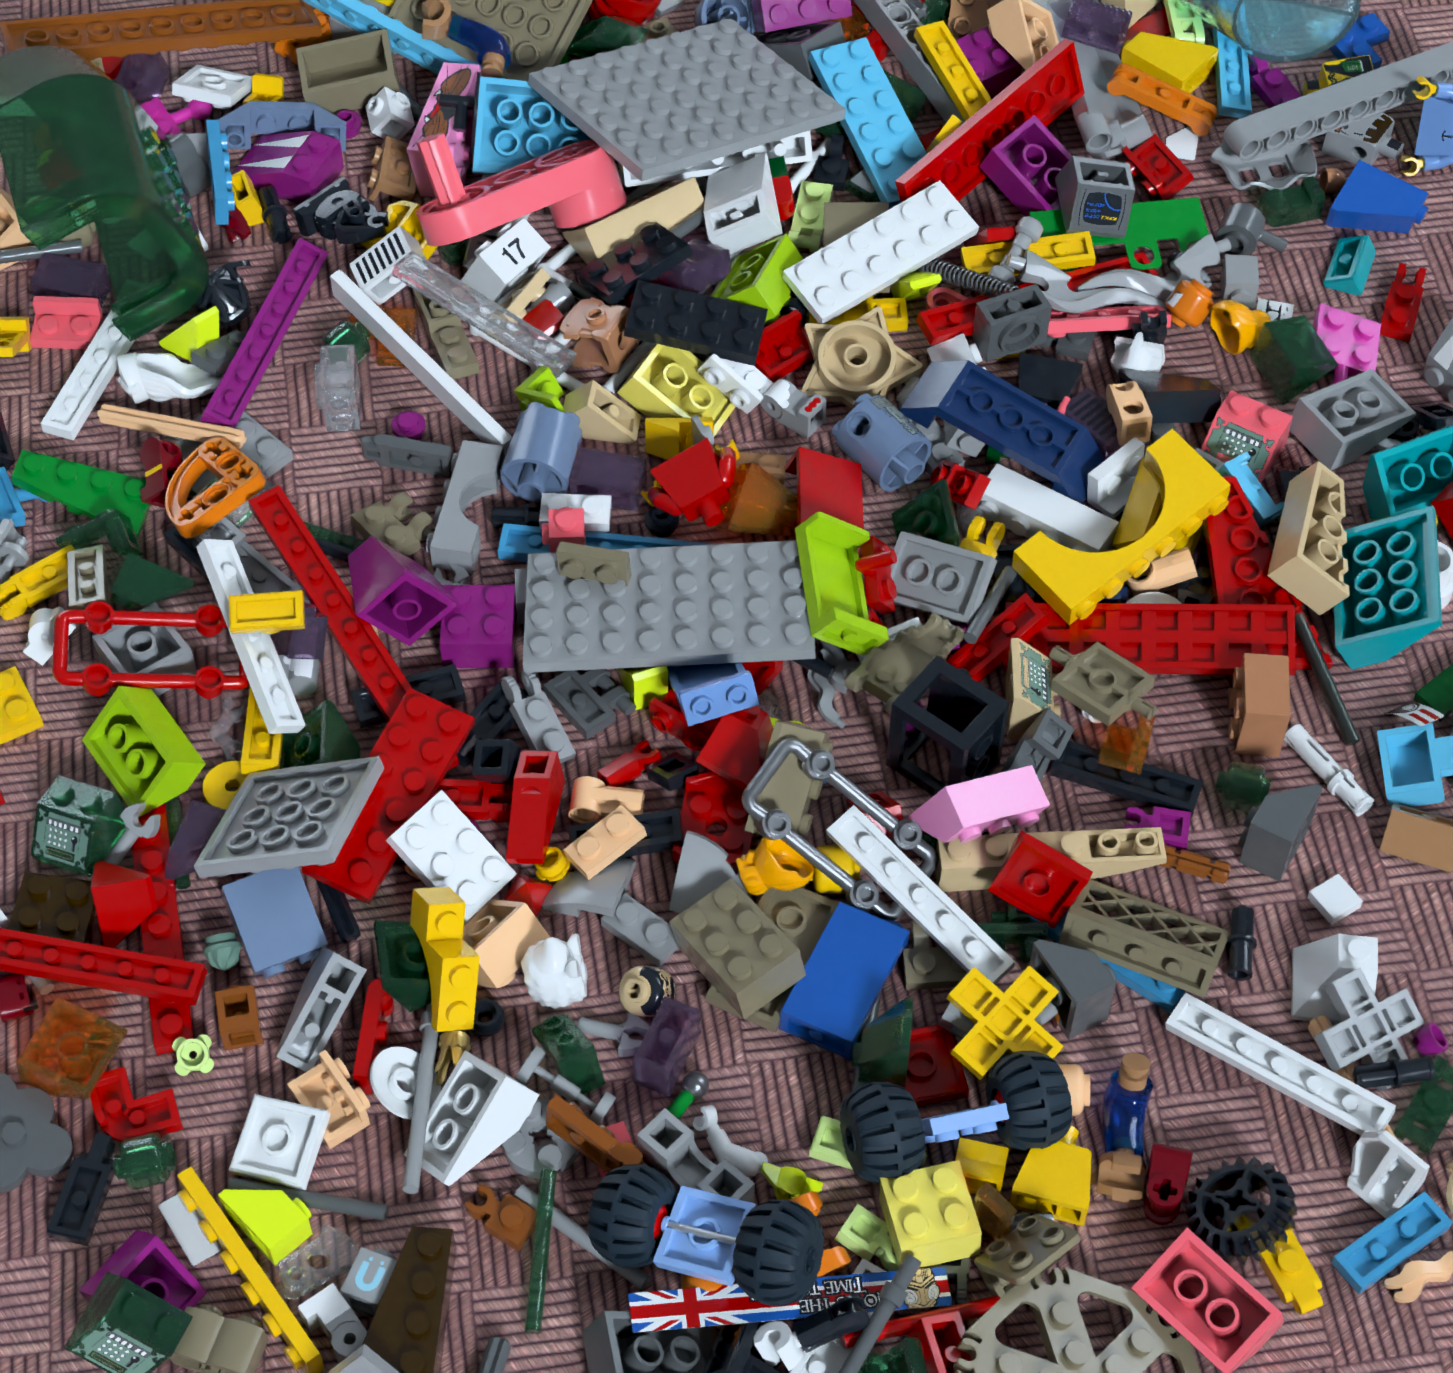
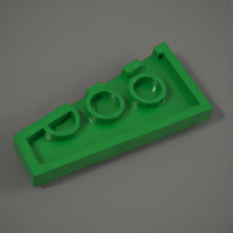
M23 449L11 475L13 485L50 503L57 501L67 506L69 512L79 517L81 514L98 521V526L110 532L112 529H115L125 534L127 540L137 544L151 507L150 504L141 502L140 490L146 487V480Z

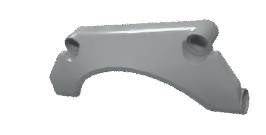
M1031 0L1052 13L1059 43L1063 39L1074 42L1085 94L1071 106L1086 150L1092 158L1106 160L1122 153V147L1127 146L1130 150H1133L1153 136L1138 101L1125 95L1113 96L1107 90L1109 80L1113 77L1116 67L1122 64L1101 13L1102 9L1098 0Z

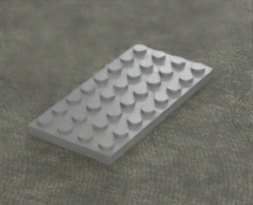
M796 540L612 549L629 552L632 576L628 586H625V581L617 580L615 584H606L600 581L582 578L572 579L559 575L556 552L528 554L523 645L524 673L816 659L815 637H811Z

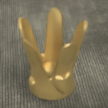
M447 1031L440 1036L438 1045L441 1052L435 1068V1072H437V1085L443 1084L450 1060H453L455 1068L464 1051L468 1052L471 1049L470 1037L465 1032Z

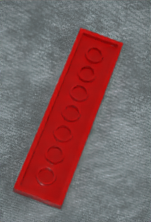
M1063 39L896 179L895 183L900 201H905L939 180L955 199L960 201L988 177L979 165L996 145L1033 115L1045 127L1048 126L1082 97L1085 91L1074 42Z

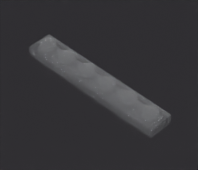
M409 252L394 265L392 276L537 367H549L556 379L573 364L577 353L416 252Z

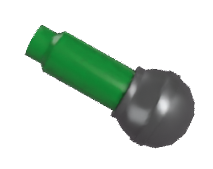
M692 1071L684 1077L681 1092L667 1108L677 1119L681 1118L694 1100L707 1094L710 1085L706 1075L699 1071Z

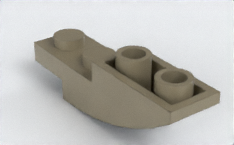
M428 281L423 285L412 287L422 323L437 364L453 380L480 373L479 362L464 332L460 314L445 281Z

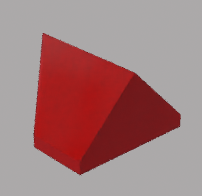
M104 861L95 863L90 888L104 946L114 948L152 912L158 910L151 875Z

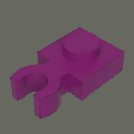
M1154 806L1152 815H1147L1140 808L1129 807L1126 811L1125 820L1135 821L1138 825L1125 824L1124 829L1161 827L1164 844L1176 847V850H1186L1191 812Z

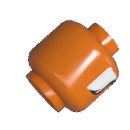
M1194 278L1191 281H1180L1165 301V305L1172 315L1171 321L1182 329L1186 324L1191 327H1199L1215 304L1211 298L1214 293Z

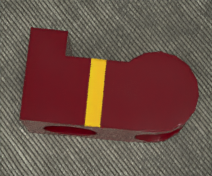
M150 437L144 441L140 450V460L144 465L146 487L140 490L141 502L165 508L166 490L173 474L183 462L180 447L176 443Z

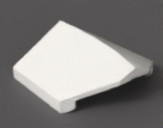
M1364 1131L1353 1147L1351 1175L1348 1177L1347 1187L1387 1219L1404 1207L1425 1181L1430 1166L1388 1131Z

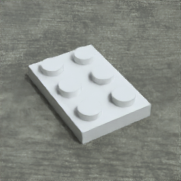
M442 790L385 840L428 888L450 887L466 902L464 923L517 874Z

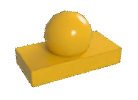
M303 591L229 595L230 632L232 634L262 632L272 635L282 630L305 629Z

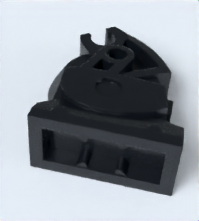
M344 177L336 180L293 208L301 235L309 237L319 232L323 238L329 240L337 238L339 244H355L386 236L385 227L389 226L387 213L377 212L376 207L369 204L365 197L350 189L349 182Z

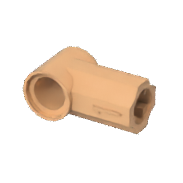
M1187 546L1169 552L1164 557L1157 556L1150 562L1149 567L1142 575L1137 578L1132 576L1126 582L1132 595L1136 596L1146 592H1159L1162 588L1198 577L1191 552ZM1147 575L1145 579L1137 581L1138 578Z
M591 776L579 777L573 783L568 816L578 824L597 822L621 804L633 816L643 814L644 790L606 786L598 778Z

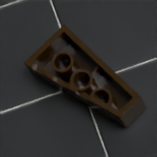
M411 1227L363 1341V1344L367 1345L399 1373H440L457 1250L453 1229Z

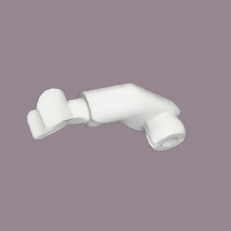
M712 1105L702 1106L700 1110L704 1116L695 1117L693 1127L698 1131L706 1130L708 1134L707 1141L717 1161L720 1163L725 1158L745 1176L753 1177L756 1174L762 1173L760 1171L762 1163H768L766 1155L762 1152H754L731 1143L725 1130L720 1129L717 1124L716 1108Z

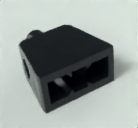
M1020 352L1016 387L1055 410L1058 409L1064 396L1070 397L1065 411V415H1067L1069 411L1067 409L1071 407L1079 390L1083 364Z

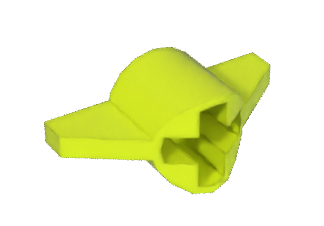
M767 1162L762 1163L760 1171L773 1186L777 1200H790L811 1191L819 1193L822 1190V1182L806 1177V1174L798 1168L778 1167Z

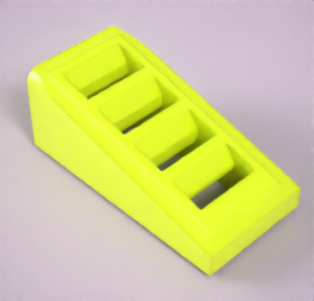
M914 271L891 284L890 288L893 298H906V301L926 296L942 279L940 274Z

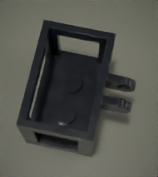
M936 656L892 702L886 765L932 796L945 786L989 776L1000 764L1009 702L972 679L967 669L959 667L957 669ZM929 689L927 710H925L915 702ZM909 723L917 729L905 740L906 724ZM929 738H932L951 751L947 785L909 761Z

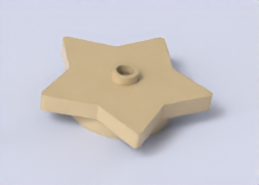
M880 306L856 320L846 321L838 325L806 323L804 326V333L814 364L801 391L811 397L816 393L827 399V402H842L852 410L856 399L862 394L868 393L872 397L878 395L886 398L889 390L922 373L923 364L894 344L889 336L883 310Z

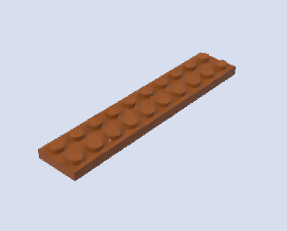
M232 0L1 21L0 36L12 66L28 67L33 64L48 62L59 64L79 59L90 61L110 56L121 58L141 53L157 54L158 52L172 50L183 52L193 48L207 47L214 49L224 45L237 44L245 46L255 42L267 41L276 43L286 39L306 40L310 37L321 36V24L311 5L302 0Z

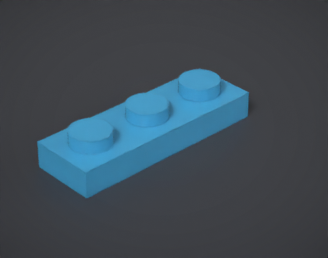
M1424 1191L1335 1255L1331 1264L1352 1288L1360 1294L1450 1229L1453 1222Z

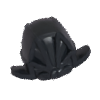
M246 260L235 261L218 267L188 290L181 302L179 311L183 314L191 302L196 307L195 310L198 313H203L216 306L219 310V327L228 329V327L241 322L248 313H251L252 308H250L251 301L244 278L239 275L237 269L250 267V262Z

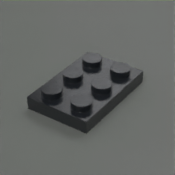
M656 222L653 225L644 227L639 234L628 241L619 243L612 251L600 259L591 261L577 275L581 284L612 306L635 292L638 280L652 282L692 256L693 253L687 242Z

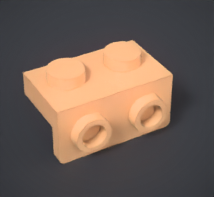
M323 1050L318 1053L321 1063L287 1083V1086L298 1104L327 1110L331 1114L322 1139L330 1150L370 1125L367 1109L371 1105L362 1089L357 1087L353 1090L347 1081L350 1078V1074L339 1057L333 1060L328 1052Z

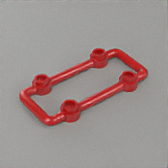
M95 601L87 605L85 610H64L55 618L52 660L53 677L62 685L83 686L84 690L92 696H102L111 687L126 686L137 688L195 689L201 697L213 699L219 696L223 690H241L250 685L240 658L238 676L224 675L220 669L214 666L202 667L195 675L112 673L108 666L101 663L90 664L83 672L67 671L69 624H85L87 629L95 634H103L110 630L113 625L196 627L197 631L203 636L214 637L223 628H228L220 608L216 605L208 604L201 606L196 613L114 611L108 603Z

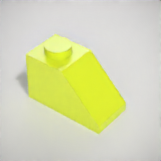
M224 1189L218 1194L224 1213L274 1266L313 1235L309 1218L312 1215L309 1209L299 1198L296 1197L292 1201L282 1190Z

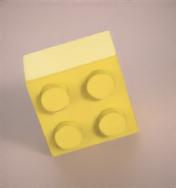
M959 1160L916 1169L897 1179L880 1177L879 1201L899 1267L907 1254L921 1262L919 1268L980 1255L982 1231Z

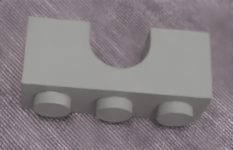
M664 1108L637 1134V1149L642 1152L643 1162L664 1174L673 1183L677 1191L680 1190L682 1185L751 1203L754 1202L755 1183L725 1158L718 1165L707 1159L695 1143L694 1132L667 1109Z

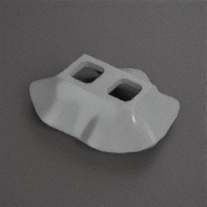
M1308 140L1247 162L1241 161L1229 145L1223 141L1210 157V161L1221 167L1225 171L1230 183L1240 191L1263 187L1273 192L1281 193L1299 179L1313 178L1317 174L1314 150ZM1283 165L1289 175L1273 177L1268 167ZM1254 170L1259 180L1248 183L1243 182L1239 172Z

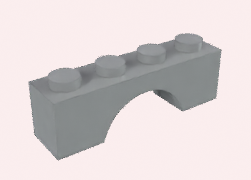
M463 440L459 453L453 454L451 462V472L453 474L451 479L445 480L443 506L438 505L434 518L436 528L434 533L430 532L426 541V553L431 554L432 568L451 571L449 563L464 567L468 574L474 573L481 550L480 531L477 524L464 516V512L475 500L498 493L501 483L500 471L504 461L503 446Z

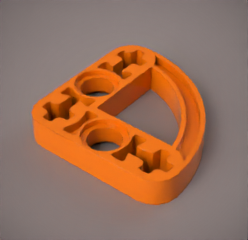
M223 437L210 438L197 447L173 474L165 494L166 512L181 536L193 538L205 532L260 492L266 484V479L258 465ZM206 469L220 479L186 504L191 488Z

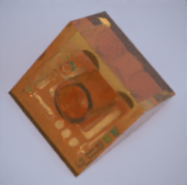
M56 997L16 1062L19 1078L21 1081L40 1088L55 1097L88 1099L127 1035L128 1030L60 997Z

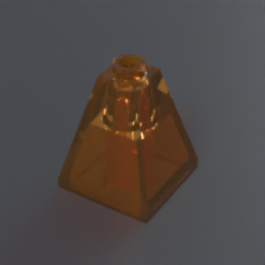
M752 462L737 464L734 483L729 487L731 499L724 503L721 508L725 518L715 526L714 530L729 533L796 538L795 528L798 526L797 495L759 465Z

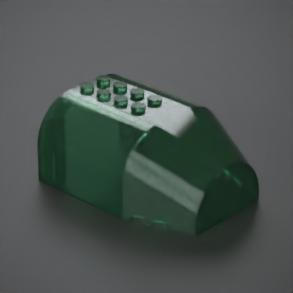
M42 45L17 49L1 56L0 154L21 232L41 251L82 227L95 222L117 300L110 305L112 312L118 315L112 321L116 328L130 342L187 311L197 302L207 286L209 266L200 240L199 230L191 211L192 207L184 188V181L180 175L177 159L168 137L124 87L85 57L72 50Z

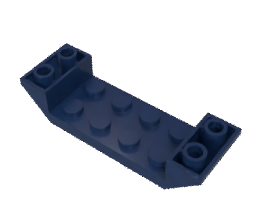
M969 360L931 362L899 410L904 416L929 429L937 416L1053 482L1052 490L1081 504L1087 498L1088 473L1106 460L1087 427Z

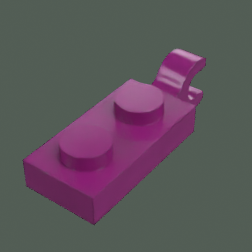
M1258 51L1249 55V58L1254 63L1249 65V74L1252 76L1250 86L1268 108L1301 97L1300 93L1279 67L1269 69L1267 58L1263 52Z

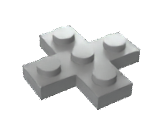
M1361 967L1324 985L1342 1020L1314 1036L1331 1071L1339 1070L1360 1058L1364 1064L1386 1062L1389 1057H1395L1397 1060L1408 1059L1397 1038L1423 1025L1425 1022L1407 988L1378 1002ZM1382 1086L1376 1088L1378 1092H1381L1391 1088V1086Z

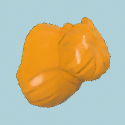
M1222 300L1211 308L1210 327L1216 332L1221 346L1229 354L1237 355L1246 348L1251 349L1254 346H1258L1259 349L1265 347L1272 328L1269 314L1262 310H1249L1247 306L1235 300Z
M763 837L756 850H749L747 854L736 859L742 884L751 895H761L772 888L780 891H792L805 886L814 874L813 865L781 839L768 840Z

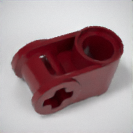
M1153 1142L1143 1202V1212L1151 1222L1158 1225H1167L1177 1218L1184 1188L1188 1181L1193 1155L1192 1150Z

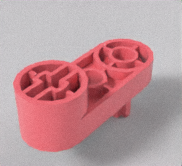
M444 133L430 135L416 142L436 199L429 201L416 211L428 246L448 245L471 238L547 206L556 228H571L603 219L616 213L628 203L613 157L592 139L561 147L463 187Z

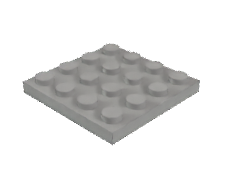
M375 756L249 773L194 864L199 878L225 877L230 874L248 872L259 873L265 870L282 868L289 870L300 866H323L334 863L384 770L380 757Z

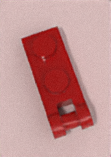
M381 978L371 981L367 988L352 1075L355 1088L360 1087L364 1094L371 1095L373 1093L370 1082L371 1064L379 1054L380 1045H387L389 1023L385 1021V1017L389 1016L394 1010L391 986L388 981Z

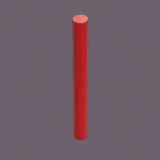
M995 1295L890 1320L886 1323L877 1341L909 1334L920 1318L955 1311L960 1312L962 1321L983 1316L1000 1300V1297ZM863 1329L840 1336L843 1348L853 1347Z

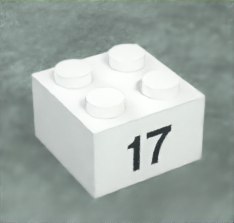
M525 218L515 226L512 222L505 225L497 233L498 238L492 243L489 240L484 242L474 252L475 256L465 265L468 271L461 281L487 309L519 284L526 274L532 272L551 248Z

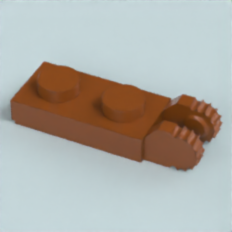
M557 1094L547 1103L546 1127L605 1172H610L615 1168L628 1164L642 1165V1152L636 1149L635 1145L631 1142H618L614 1134L607 1127L595 1124L585 1116L582 1109L575 1103L566 1102Z

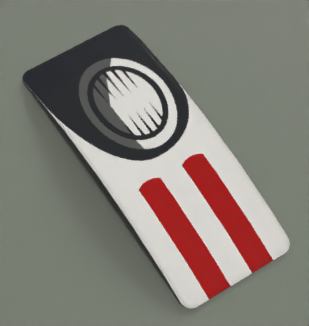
M1407 703L1384 713L1401 716L1418 726L1426 725L1444 716L1440 712L1418 703Z

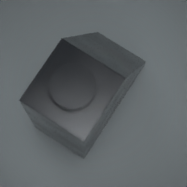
M1119 369L1117 384L1129 381L1137 382L1152 413V424L1213 422L1217 410L1221 406V390L1205 378Z

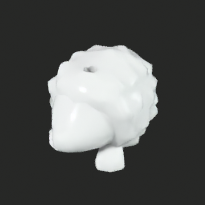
M578 933L572 934L567 942L551 937L546 940H540L533 946H529L521 961V966L524 973V983L532 1000L539 1002L542 1006H550L556 1009L569 1006L573 1002H580L583 998L587 997V967L581 954Z

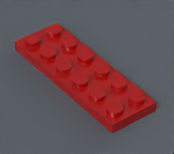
M409 687L368 757L379 756L384 765V770L335 862L323 866H302V873L370 904L398 856L385 840L432 798L472 730L475 718Z

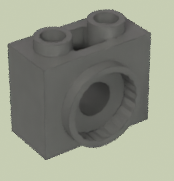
M1037 284L977 302L972 340L976 343L986 362L1009 354L1020 353L1031 347L1046 343L1052 306Z

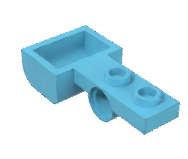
M1433 722L1423 726L1412 725L1377 731L1388 804L1392 806L1394 802L1408 807L1443 802L1445 796L1442 777L1453 776V736L1435 738Z

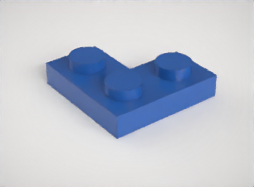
M1370 13L1324 30L1321 41L1338 60L1370 55L1372 66L1375 70L1381 67L1382 58L1371 46L1387 41L1390 30L1374 13Z

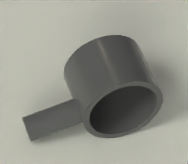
M1244 203L1233 204L1227 208L1216 233V241L1225 238L1229 239L1231 250L1226 253L1232 255H1250L1255 251L1259 241L1282 253L1288 244L1287 240L1265 230L1263 214L1254 206Z

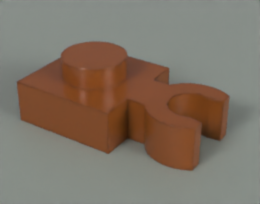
M479 1185L477 1188L478 1195L486 1199L487 1202L482 1206H476L467 1201L465 1204L466 1212L470 1217L477 1220L488 1219L484 1224L485 1231L519 1252L542 1220L541 1213L509 1193L500 1202L495 1199L491 1188Z

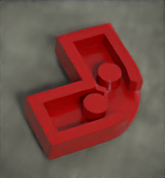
M124 1066L100 1073V1075L97 1074L90 1087L89 1085L95 1075L90 1076L87 1080V1086L91 1088L88 1090L97 1122L106 1135L112 1136V1139L123 1143H140L183 1130L172 1088L134 1100Z

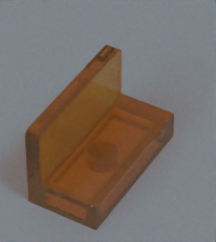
M1139 715L1136 729L1113 723L1106 726L1098 763L1141 774L1155 715L1153 718L1151 717V720H1147L1144 716Z

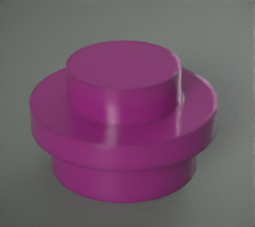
M404 411L397 414L391 424L395 436L407 437L413 440H419L426 428L424 417L415 411Z

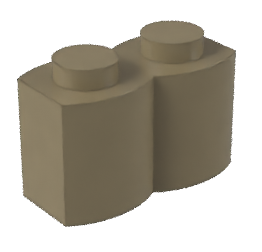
M201 1304L199 1308L186 1306L167 1354L173 1364L199 1373H255L267 1345L268 1337L264 1329L261 1328L262 1324L251 1317L240 1315L238 1319L225 1318L221 1310L207 1304Z

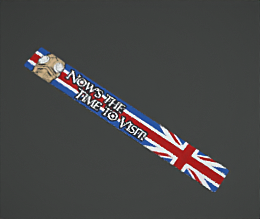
M946 1268L918 1269L906 1289L908 1296L901 1308H895V1310L952 1305ZM897 1271L817 1277L813 1287L802 1300L784 1306L762 1304L749 1297L738 1284H733L732 1287L722 1285L715 1291H705L697 1287L629 1293L632 1331L637 1333L806 1318L828 1308L850 1294L860 1295L865 1302L864 1310L874 1312L881 1300L878 1297L886 1281H892Z

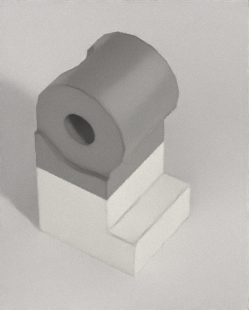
M333 1283L298 1306L301 1320L310 1333L319 1326L325 1332L332 1343L334 1355L339 1363L362 1346L367 1334L366 1329Z

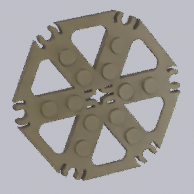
M1058 1267L1052 1269L1048 1274L1051 1285L1044 1283L1039 1273L1026 1284L1012 1287L960 1338L962 1340L958 1344L957 1349L968 1353L971 1361L958 1358L953 1365L954 1373H1143L1160 1355L1169 1354L1176 1358L1182 1373H1201L1191 1344L1181 1335L1173 1339L1172 1335L1176 1330L1171 1325H1162L1158 1320L1159 1314L1153 1309L1149 1313L1146 1312V1308L1149 1305L1134 1291L1066 1267L1062 1271ZM1081 1294H1089L1123 1306L1128 1310L1131 1317L1130 1324L1097 1357L1092 1348L1077 1303L1078 1296ZM1028 1304L1031 1306L1049 1361L1005 1346L997 1340L995 1335L996 1327L1019 1305Z

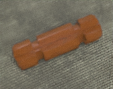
M1164 844L1167 861L1159 866L1169 869L1171 865L1176 866V871L1204 879L1207 875L1211 877V881L1221 884L1226 883L1231 869V864L1218 859H1216V863L1211 862V857L1183 849L1180 853L1175 851L1176 847Z

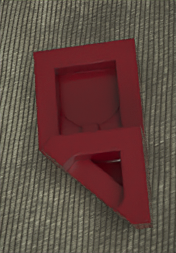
M212 199V200H211V203H212V208H213V212H214L213 199ZM236 206L235 211H229V225H220L226 229L228 241L231 244H234L239 239L244 240L251 234L246 219Z

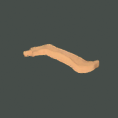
M1453 1251L1447 1252L1437 1261L1416 1260L1406 1263L1399 1275L1385 1279L1384 1287L1387 1289H1402V1291L1394 1294V1301L1409 1303L1415 1301L1426 1283L1446 1282L1451 1278L1453 1274Z

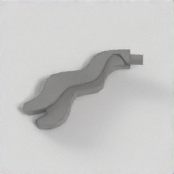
M822 649L820 652L822 660L834 666L831 654L827 650ZM809 670L806 679L810 688L818 696L817 710L819 714L830 725L834 726L836 724L843 729L846 723L840 719L841 715L835 711L832 705L835 696L834 687L828 679Z

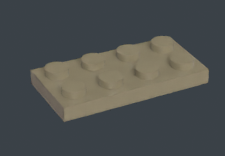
M802 887L792 891H780L772 888L768 889L761 896L757 906L800 950L805 967L838 902ZM711 985L706 994V1003L742 1018L716 988ZM794 985L745 1020L776 1033L780 1026L781 1010Z

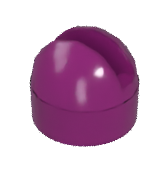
M1434 1022L1422 1026L1414 1035L1413 1042L1417 1045L1416 1050L1423 1056H1436L1448 1049V1043L1443 1032Z

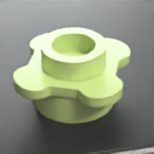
M201 1034L196 1039L186 1040L184 1037H179L173 1042L172 1048L176 1051L177 1057L175 1071L179 1075L186 1076L192 1071L208 1073L213 1069L214 1061L210 1058L209 1048L212 1045L210 1037ZM192 1051L197 1053L195 1059H191L189 1056Z

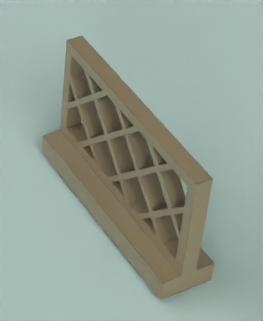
M1090 879L1078 895L1075 903L1071 905L1058 942L1067 946L1095 952L1098 958L1205 998L1230 931ZM1091 894L1101 897L1105 900L1096 901ZM1128 909H1133L1141 914L1132 915ZM1115 911L1119 917H1109L1106 912ZM1164 923L1173 924L1177 928L1169 929ZM1151 924L1155 930L1146 931L1141 925ZM1200 936H1204L1215 941L1204 942V940ZM1187 938L1191 944L1182 945L1178 939Z

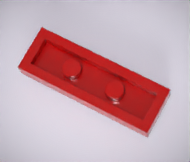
M1025 593L984 628L976 643L970 644L967 642L946 662L957 669L958 667L967 669L971 678L980 682L1008 658L1011 638H1019L1026 642L1048 624L1050 620L1028 594Z

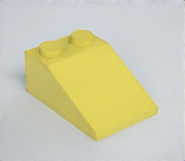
M656 343L648 350L617 392L638 411L650 418H691L696 415L699 417H713V437L736 407L726 395L715 386L710 385L705 377L697 371L703 363L690 351Z

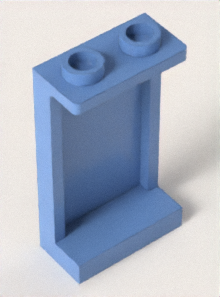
M742 662L667 666L668 681L688 727L759 705L750 671L745 670Z

